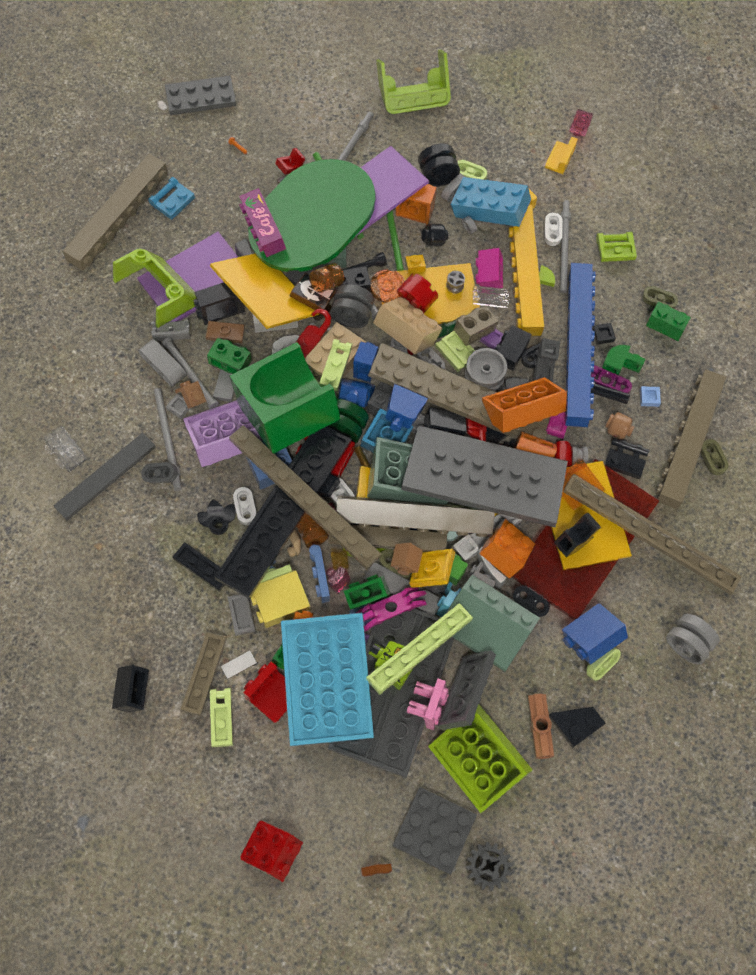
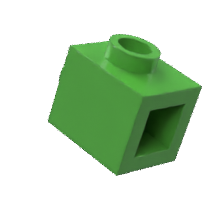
M455 554L449 582L455 586L459 583L468 566L457 554Z

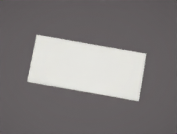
M248 651L222 665L221 668L228 679L257 662L252 653Z

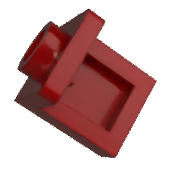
M293 148L290 156L277 158L275 164L287 175L303 166L305 157L297 148Z

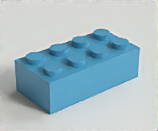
M463 177L451 202V207L456 218L464 219L470 216L476 221L520 227L531 201L528 185Z

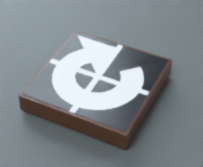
M305 273L291 291L290 297L314 310H325L334 297L336 289Z

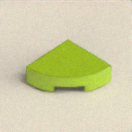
M541 265L539 272L540 284L554 287L555 276L553 272Z

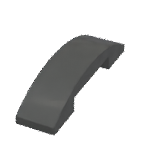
M542 338L536 358L533 381L545 377L553 382L555 361L558 360L560 341Z

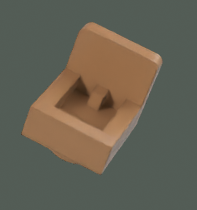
M188 380L180 384L181 388L175 390L176 394L182 393L188 409L206 402L198 381L191 383Z

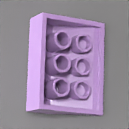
M237 400L183 419L201 467L241 454L242 452L229 440V437L243 425L261 442L263 441L240 409Z

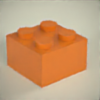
M430 184L425 185L396 207L395 215L429 224L435 206L437 187Z
M505 519L493 530V535H489L479 554L510 579L523 568L535 543L517 529L515 525Z

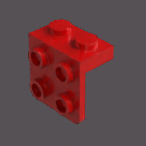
M270 662L268 665L265 664L258 671L259 675L254 681L251 679L244 686L245 691L243 694L273 723H277L287 712L285 677L278 672L277 666Z
M259 821L240 859L266 872L275 879L284 882L296 856L300 852L303 842L282 829L264 821Z

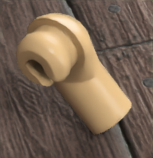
M294 530L289 538L292 547L287 548L290 557L298 556L301 552V539L297 531Z

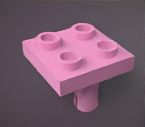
M437 679L435 687L417 681L414 694L430 698V702L426 706L411 700L407 713L424 718L426 728L434 730L442 714V706H445L449 696V689L446 688V681Z

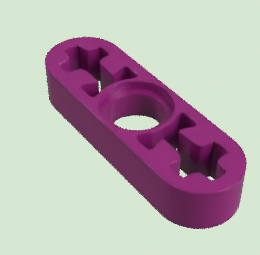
M594 365V372H591V377H594L596 384L630 393L632 384L628 379ZM608 377L611 382L605 384L601 381V378ZM622 385L625 386L624 390L620 389Z

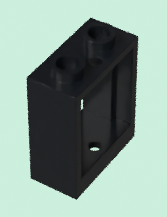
M224 282L195 292L196 299L193 302L196 308V315L199 320L202 319L204 326L208 325V321L216 322L245 312L243 302Z

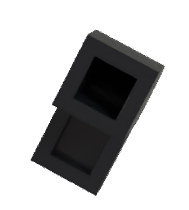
M586 513L573 527L565 530L555 540L554 544L565 557H568L590 542L601 526L589 513Z

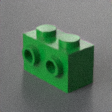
M658 301L646 326L679 341L691 317Z
M220 338L216 339L207 354L210 365L230 374L248 367L252 361L251 352L248 349L238 347L229 340H222Z
M378 574L366 578L367 582L360 584L358 581L348 585L349 589L343 592L350 610L391 595L384 576L378 577Z

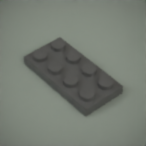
M231 75L165 85L170 115L236 106Z
M489 650L462 658L437 725L440 729L447 730L472 724L484 687L487 684L490 670L493 667L496 656L494 652Z

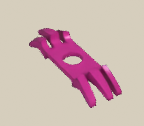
M409 587L377 603L366 605L356 612L364 614L363 621L374 618L364 626V632L401 613L427 605L425 600L413 601L427 593L425 591H418V587ZM387 603H395L397 609L394 612L387 611L385 608Z

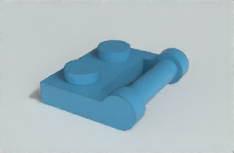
M171 177L168 180L169 183L156 195H152L148 199L153 207L171 220L195 199V194L180 184L174 177ZM171 189H176L162 203L159 202Z

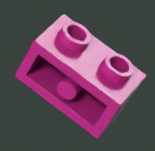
M500 248L479 250L478 258H476V267L478 268L476 283L480 285L482 291L503 288V255Z

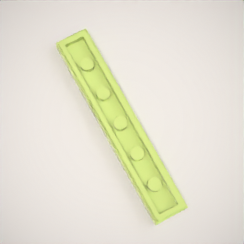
M459 603L367 676L366 680L379 695L382 694L470 623L473 617Z

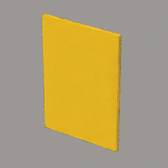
M255 253L210 263V267L266 329L313 317L311 314L314 309L290 297V293L295 287L280 270L264 264Z
M471 263L429 267L424 272L413 273V276L419 274L431 283L430 289L432 291L436 290L438 293V299L424 313L428 318L435 320L437 324L451 322L462 315L470 314L475 308H480ZM408 270L377 273L381 305L400 298L397 294V289L412 273H408ZM452 271H460L465 276L464 288L457 294L449 292L446 288L447 276Z
M603 461L566 468L563 490L571 476L575 474L614 498ZM562 491L556 527H551L555 540L565 530L573 527L586 513H589L601 526L590 542L568 557H565L557 547L563 570L632 556L623 528Z

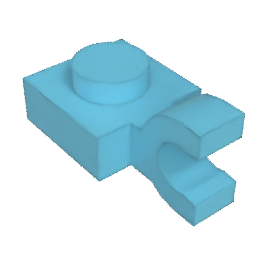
M451 582L445 588L446 596L443 595L437 604L440 608L436 614L440 617L445 615L461 591L460 588L456 592L452 591L451 587L453 584Z

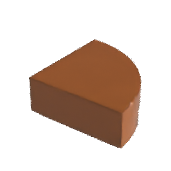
M377 864L361 868L362 876L367 877L375 874L391 873L392 866L391 864Z

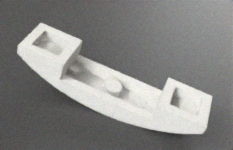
M499 514L494 517L493 530L505 519L515 526L522 519ZM476 533L468 534L454 544L453 547L463 560L467 561L478 554L479 549L484 546L490 534L487 537H478Z

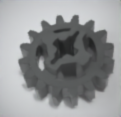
M486 842L485 848L478 844V851L473 849L470 851L473 858L467 857L466 861L471 863V865L465 867L466 870H471L468 878L474 877L473 885L476 886L480 883L481 890L488 886L489 891H493L494 885L500 889L502 888L500 882L502 881L507 884L509 881L506 876L512 875L508 868L512 867L513 863L507 862L511 856L510 854H503L505 851L504 847L498 850L497 843L490 847L489 842ZM488 852L495 853L499 857L494 858ZM479 856L480 866L475 869V862ZM486 861L489 864L497 862L492 868V872L490 869L481 871L486 866ZM503 864V872L499 877L498 869ZM479 876H487L489 877L490 881H485Z

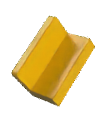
M571 137L568 144L556 141L545 164V168L564 174L575 151L578 139Z

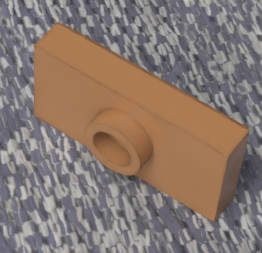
M208 321L206 340L216 341L217 338H220L222 340H229L232 343L242 344L245 325Z

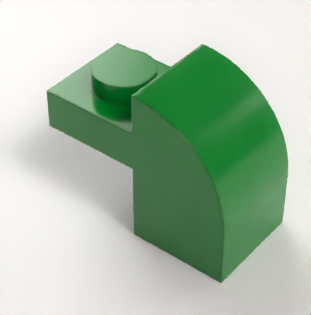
M618 345L608 352L602 369L619 375L622 367L640 373L645 358L638 354L629 353L631 347L629 345Z

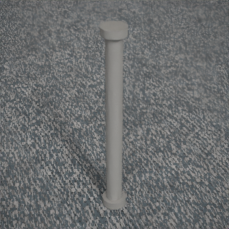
M166 338L162 345L168 348L176 361L185 370L192 383L199 382L208 403V408H216L219 405L218 401L213 399L173 344L172 338Z

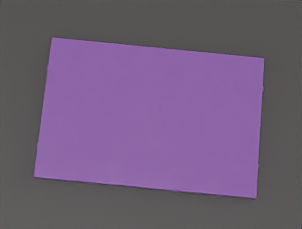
M389 146L361 167L373 182L376 200L375 209L370 220L357 235L429 183V180L392 146Z
M216 232L166 262L196 292L224 282L210 267V263L237 258L238 256L221 234ZM149 271L137 277L144 290H146L157 306L169 300L165 294L166 289ZM196 308L190 309L169 322L180 321L196 312Z

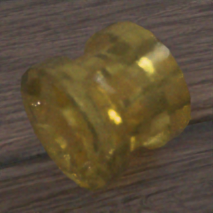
M342 550L339 553L335 551L330 552L333 571H337L339 568L349 569L346 550Z

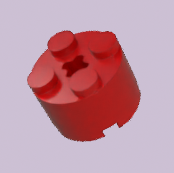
M412 273L397 289L399 297L408 300L409 304L420 309L423 314L439 297L436 290L432 291L430 289L431 283L419 274L413 276Z

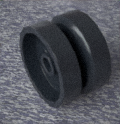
M434 144L424 149L418 156L422 175L429 180L428 184L434 187L448 185L460 174L455 151L449 144Z

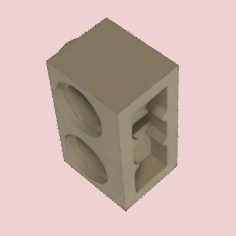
M485 305L481 308H475L466 316H460L456 320L454 331L463 343L468 346L494 332L499 320Z

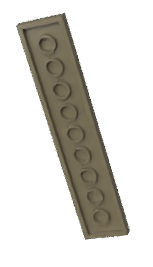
M381 343L368 374L369 377L393 387L394 384L428 398L427 401L503 433L493 426L482 402V397L498 392ZM550 417L528 424L525 427L513 429L510 432H504L503 434L518 439L521 431L545 440Z

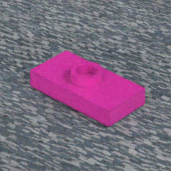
M565 412L550 417L546 430L547 434L564 438L567 426H565Z

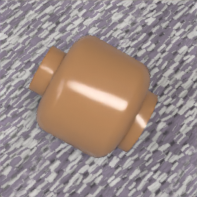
M617 412L615 415L611 414L605 428H607L609 435L621 440L626 435L630 437L634 426H632L633 420L631 417Z

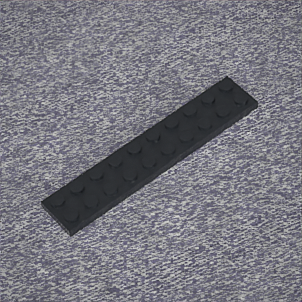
M326 426L308 436L288 467L318 494L351 444V439ZM276 485L216 574L215 580L250 599L306 512Z

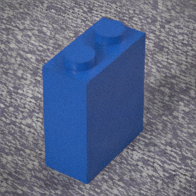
M600 603L562 629L564 644L569 649H574L581 660L585 659L590 665L628 638L626 625Z

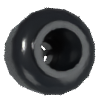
M427 224L421 232L422 241L428 247L443 246L449 236L448 230L445 229L443 224Z

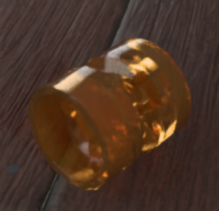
M331 263L313 270L310 273L309 280L316 292L323 293L342 285L344 274L338 264Z
M305 514L297 525L299 533L303 534L302 539L307 548H310L312 545L319 546L329 538L328 533L308 514Z

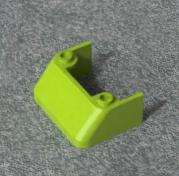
M441 49L438 50L439 67L429 70L427 74L428 83L397 88L394 78L385 74L384 62L376 59L379 88L385 109L391 114H398L447 105L451 99L447 53Z
M136 249L113 262V281L115 283L145 267L166 289L165 294L169 300L156 307L157 328L195 307L193 302L196 299L195 291L162 257L145 249Z

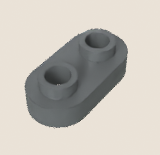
M168 462L150 463L144 466L141 475L145 482L151 484L170 483L176 479L178 469L174 464Z

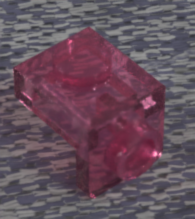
M578 109L569 132H572L575 136L585 137L593 113Z

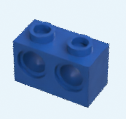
M360 342L353 361V378L371 383L372 377H369L368 374L377 355L378 346L370 342Z

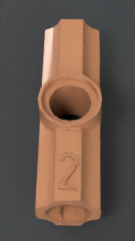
M546 694L529 695L530 730L533 735L536 759L554 757L551 736L552 723L549 719ZM536 722L544 723L546 730H539L536 727Z

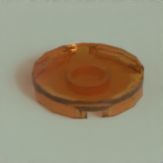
M387 269L378 271L373 275L370 282L371 293L378 301L388 303L400 298L397 294V289L405 280L399 272Z

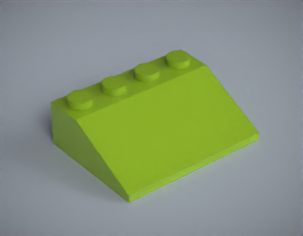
M480 705L477 707L475 718L471 725L447 729L428 746L480 813L485 811L533 771Z

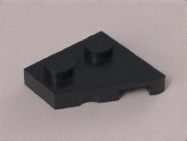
M594 707L552 712L549 714L551 721L572 748L606 724Z

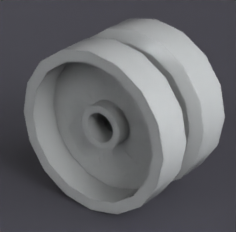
M490 348L478 349L468 358L464 378L498 392L501 386H503L507 362L504 356L497 350Z
M688 613L683 614L676 624L677 627H673L667 634V643L685 660L701 665L708 658L709 651H713L719 644V635L701 618Z

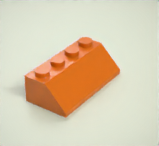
M544 377L482 397V402L493 426L504 433L566 412L567 391Z

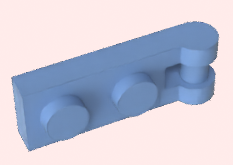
M312 545L309 549L310 560L315 562L312 572L314 579L318 578L319 584L315 586L317 597H321L322 603L330 602L321 548L318 545Z

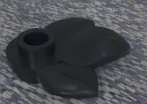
M212 499L207 507V512L197 513L198 521L202 526L209 528L213 534L222 535L228 530V524L235 519L236 509L234 504H229L223 508L219 502ZM217 524L222 525L220 529L215 528Z

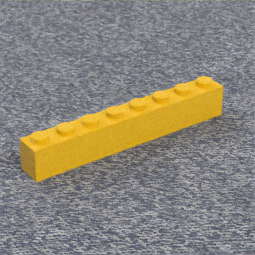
M529 205L520 227L510 225L508 228V237L512 241L510 242L509 250L510 253H513V257H511V268H514L512 282L516 285L513 291L514 298H517V303H515V314H518L516 327L532 334V336H542L544 318L532 205Z

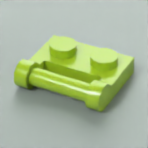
M632 232L611 235L597 233L596 242L601 262L636 260L637 254ZM610 241H626V242H611V243H605V242H610Z

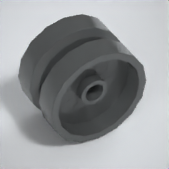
M339 286L334 295L330 316L333 320L346 327H365L369 322L374 297L368 290L360 286Z

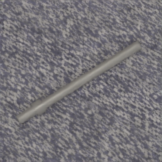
M368 112L365 118L357 125L358 129L338 160L345 161L362 133L366 132L374 116L372 112Z
M568 200L563 201V210L561 212L563 230L561 240L560 293L563 294L567 293L569 222L571 221V212H569L570 201Z
M160 388L154 389V395L168 463L174 464L178 469V475L173 481L174 491H179L182 489L179 478L181 473L176 464L162 391Z

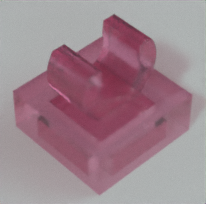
M341 566L337 571L330 568L325 573L329 576L328 583L331 589L337 594L351 580L347 571Z

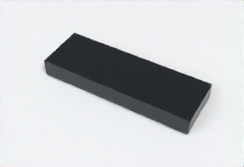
M184 542L172 558L217 591L220 592L225 586L215 580V576L221 567Z

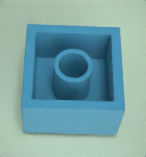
M380 408L365 433L360 446L374 453L377 437L406 443L413 426L410 429L402 427L399 432L393 431L390 428L391 421L385 418L386 411Z

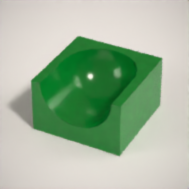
M298 342L229 376L240 409L272 454L341 419L333 386L330 383L324 387L319 385L307 365Z

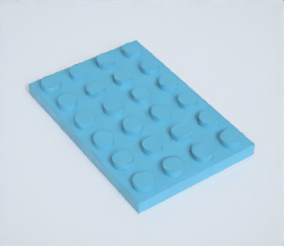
M363 613L281 621L290 746L374 738L369 682L366 680L368 665Z

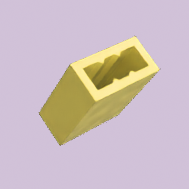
M296 570L260 583L250 598L253 606L257 605L259 611L256 612L259 623H264L265 628L294 618L296 612L301 613L302 610L311 612L310 604Z

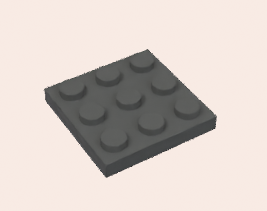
M419 787L392 847L451 875L477 814Z

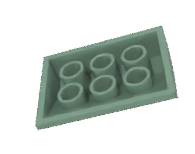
M380 437L376 438L368 480V498L435 504L448 503V501L401 490L413 445Z
M471 575L446 613L460 603L473 617V620L452 637L476 653L491 650L496 654L493 664L506 672L540 618L479 578Z

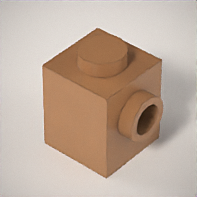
M412 543L396 544L391 567L398 570V573L402 575L418 573L423 550Z

